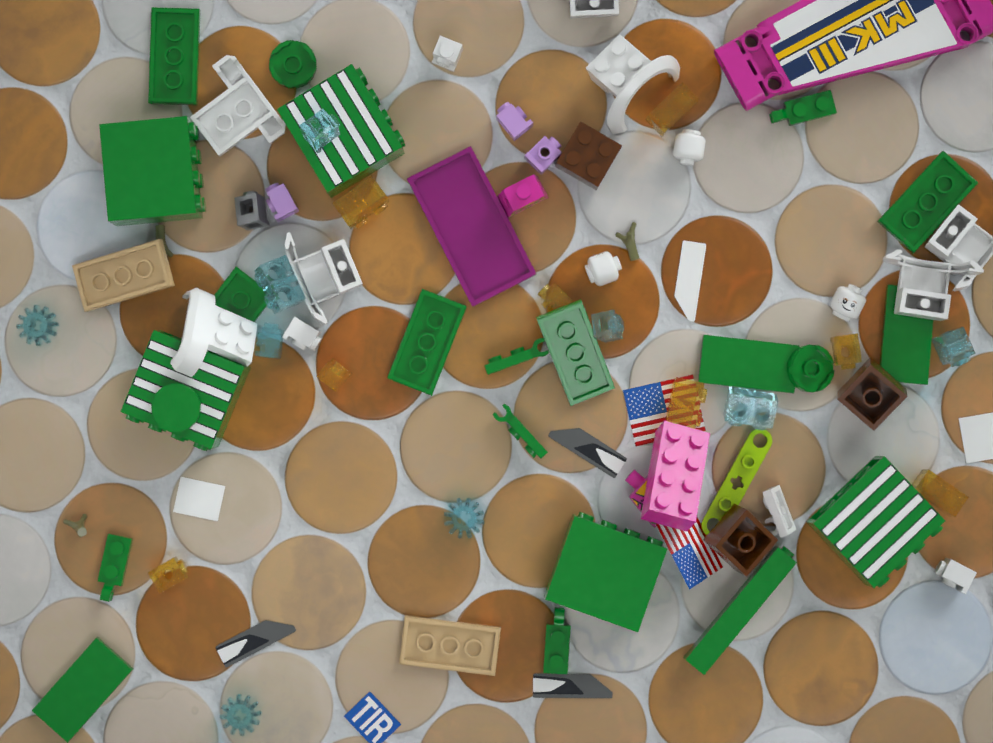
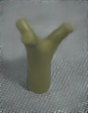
M632 222L627 236L619 232L615 234L625 244L630 261L640 259L635 243V228L637 225L635 222Z
M156 225L155 240L163 239L166 254L172 257L173 253L168 249L165 241V226Z
M83 514L77 522L64 519L63 523L72 527L79 537L87 534L85 528L86 514Z

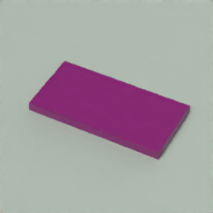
M471 146L407 178L472 307L536 275Z

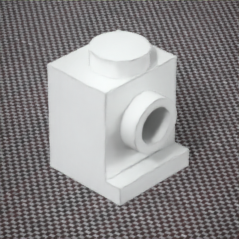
M440 36L433 51L432 63L454 72L463 51V45Z
M296 317L293 318L282 338L288 341L292 337L293 341L291 343L302 350L307 346L315 351L322 340L319 337L321 332Z
M945 558L944 561L941 560L935 569V573L943 578L942 583L954 589L957 585L956 590L964 594L967 593L977 573L949 558Z

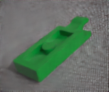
M828 90L785 101L783 103L784 109L771 112L769 117L771 124L788 120L789 126L835 115L837 111L832 92Z
M544 338L537 339L531 349L525 350L523 346L510 351L511 356L502 359V356L498 355L488 359L489 364L484 365L487 375L536 357L548 355V350L540 352L537 349L539 343L545 342Z
M502 405L506 410L504 417H499L497 413H493L497 421L507 422L511 426L508 431L517 441L522 438L527 443L524 448L533 458L538 456L541 459L548 453L513 415L508 405Z
M108 534L98 576V582L104 583L100 600L112 601L115 585L123 586L133 542L132 538Z
M555 607L554 624L546 623L543 673L568 674L571 625H564L565 609L561 607Z

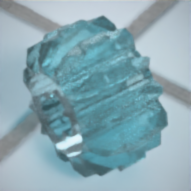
M34 305L33 311L30 308H25L27 316H18L20 320H23V324L16 325L17 329H24L19 334L20 338L27 337L26 343L32 344L35 341L36 346H41L43 340L46 343H50L51 339L48 335H57V332L53 331L52 327L59 326L58 322H51L56 317V314H48L49 308L45 306L41 310L39 305ZM35 321L42 322L39 325L40 330L34 329V327L36 326Z
M457 498L459 507L456 508L454 504L450 503L448 506L454 512H444V516L452 517V520L444 522L445 526L454 524L449 533L453 534L456 529H459L458 538H462L463 531H466L467 537L471 538V528L476 533L480 532L475 523L484 524V520L476 519V516L483 515L484 511L480 510L475 513L474 510L479 506V503L476 502L472 508L469 507L470 498L466 499L465 506H462L461 498ZM466 511V515L468 513L471 515L466 525L462 524L463 521L459 523L457 520L461 516L460 512Z
M241 694L236 695V701L229 697L227 699L229 705L223 704L221 707L227 713L221 714L220 719L228 720L223 725V728L226 729L231 725L230 734L232 735L239 729L240 736H244L245 728L248 732L252 733L254 731L252 724H260V720L255 717L260 716L262 711L254 710L259 704L257 701L249 704L251 700L250 695L244 701ZM239 709H241L242 713H246L243 720H240L239 716H235Z

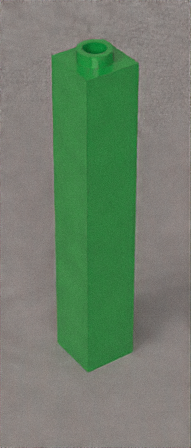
M774 546L683 658L705 675L796 565L797 562L792 559L794 554L785 546L781 549Z

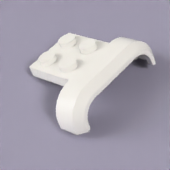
M226 55L212 65L229 89L190 118L219 156L229 151L258 128L270 144L285 134L286 124L235 56Z
M199 288L187 291L182 296L186 300L189 298L182 341L178 352L170 362L174 370L192 377L202 364L207 350L248 366L253 358L258 324L216 306L215 296Z

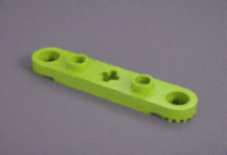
M755 429L748 435L702 519L701 528L706 535L710 533L707 529V522L711 518H716L720 521L734 504H740L772 445V436L767 430ZM759 433L763 434L766 438L765 446L761 448L756 447L753 443L754 436ZM740 476V482L743 486L741 488L736 487L734 490L730 480Z

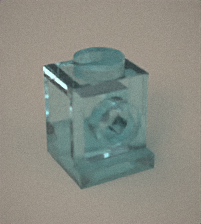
M321 109L299 125L303 138L317 153H320L322 147L340 135L338 119L333 114L328 115L324 109Z
M615 310L591 314L595 339L605 343L623 339L624 322L620 315L615 313Z
M264 323L262 332L257 334L256 346L260 347V351H255L254 356L281 359L284 330L278 329L279 324Z

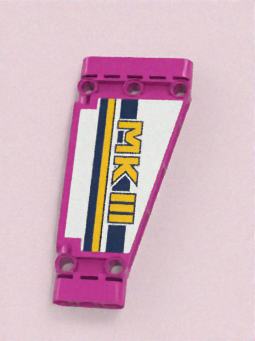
M801 0L760 22L756 28L747 30L743 35L714 50V55L742 107L748 111L778 95L967 48L993 33V5L990 0ZM960 31H966L970 36V40H963L960 37ZM745 38H753L756 41V47H748L745 44ZM768 80H776L779 83V89H770Z

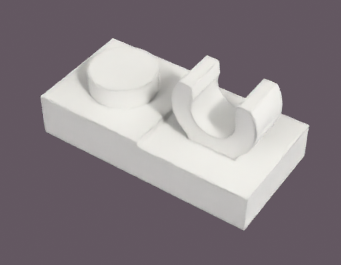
M780 485L762 492L764 505L772 515L765 520V524L772 522L776 525V529L771 531L774 536L779 534L781 538L796 531Z

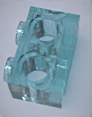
M286 255L261 264L255 270V281L259 287H262L266 295V305L269 309L273 310L274 314L294 307L306 299ZM268 270L275 271L278 278L272 279L268 274ZM278 292H284L288 300L282 301L279 298Z
M964 327L952 329L932 338V343L942 365L960 366L971 361L969 356L976 354Z
M729 386L724 408V420L734 426L746 424L752 425L753 428L758 430L773 429L778 406L777 394ZM736 404L745 406L741 411H734L732 409ZM760 408L768 409L765 415L756 414V411Z

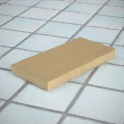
M157 239L72 265L84 312L175 286L163 239Z
M405 615L399 664L495 676L501 627Z

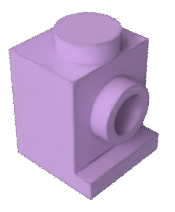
M506 102L497 110L499 114L496 115V120L514 141L533 127L531 119L527 122L525 121L527 116L519 106L515 108L512 104Z
M544 136L525 154L524 159L542 175L561 156L562 152L559 149L562 146L552 136L549 139ZM544 148L548 149L550 152V154L546 157L542 156L540 153V151Z
M274 183L265 189L269 196L266 202L272 213L277 211L278 214L274 215L278 223L299 212L284 183L281 185Z

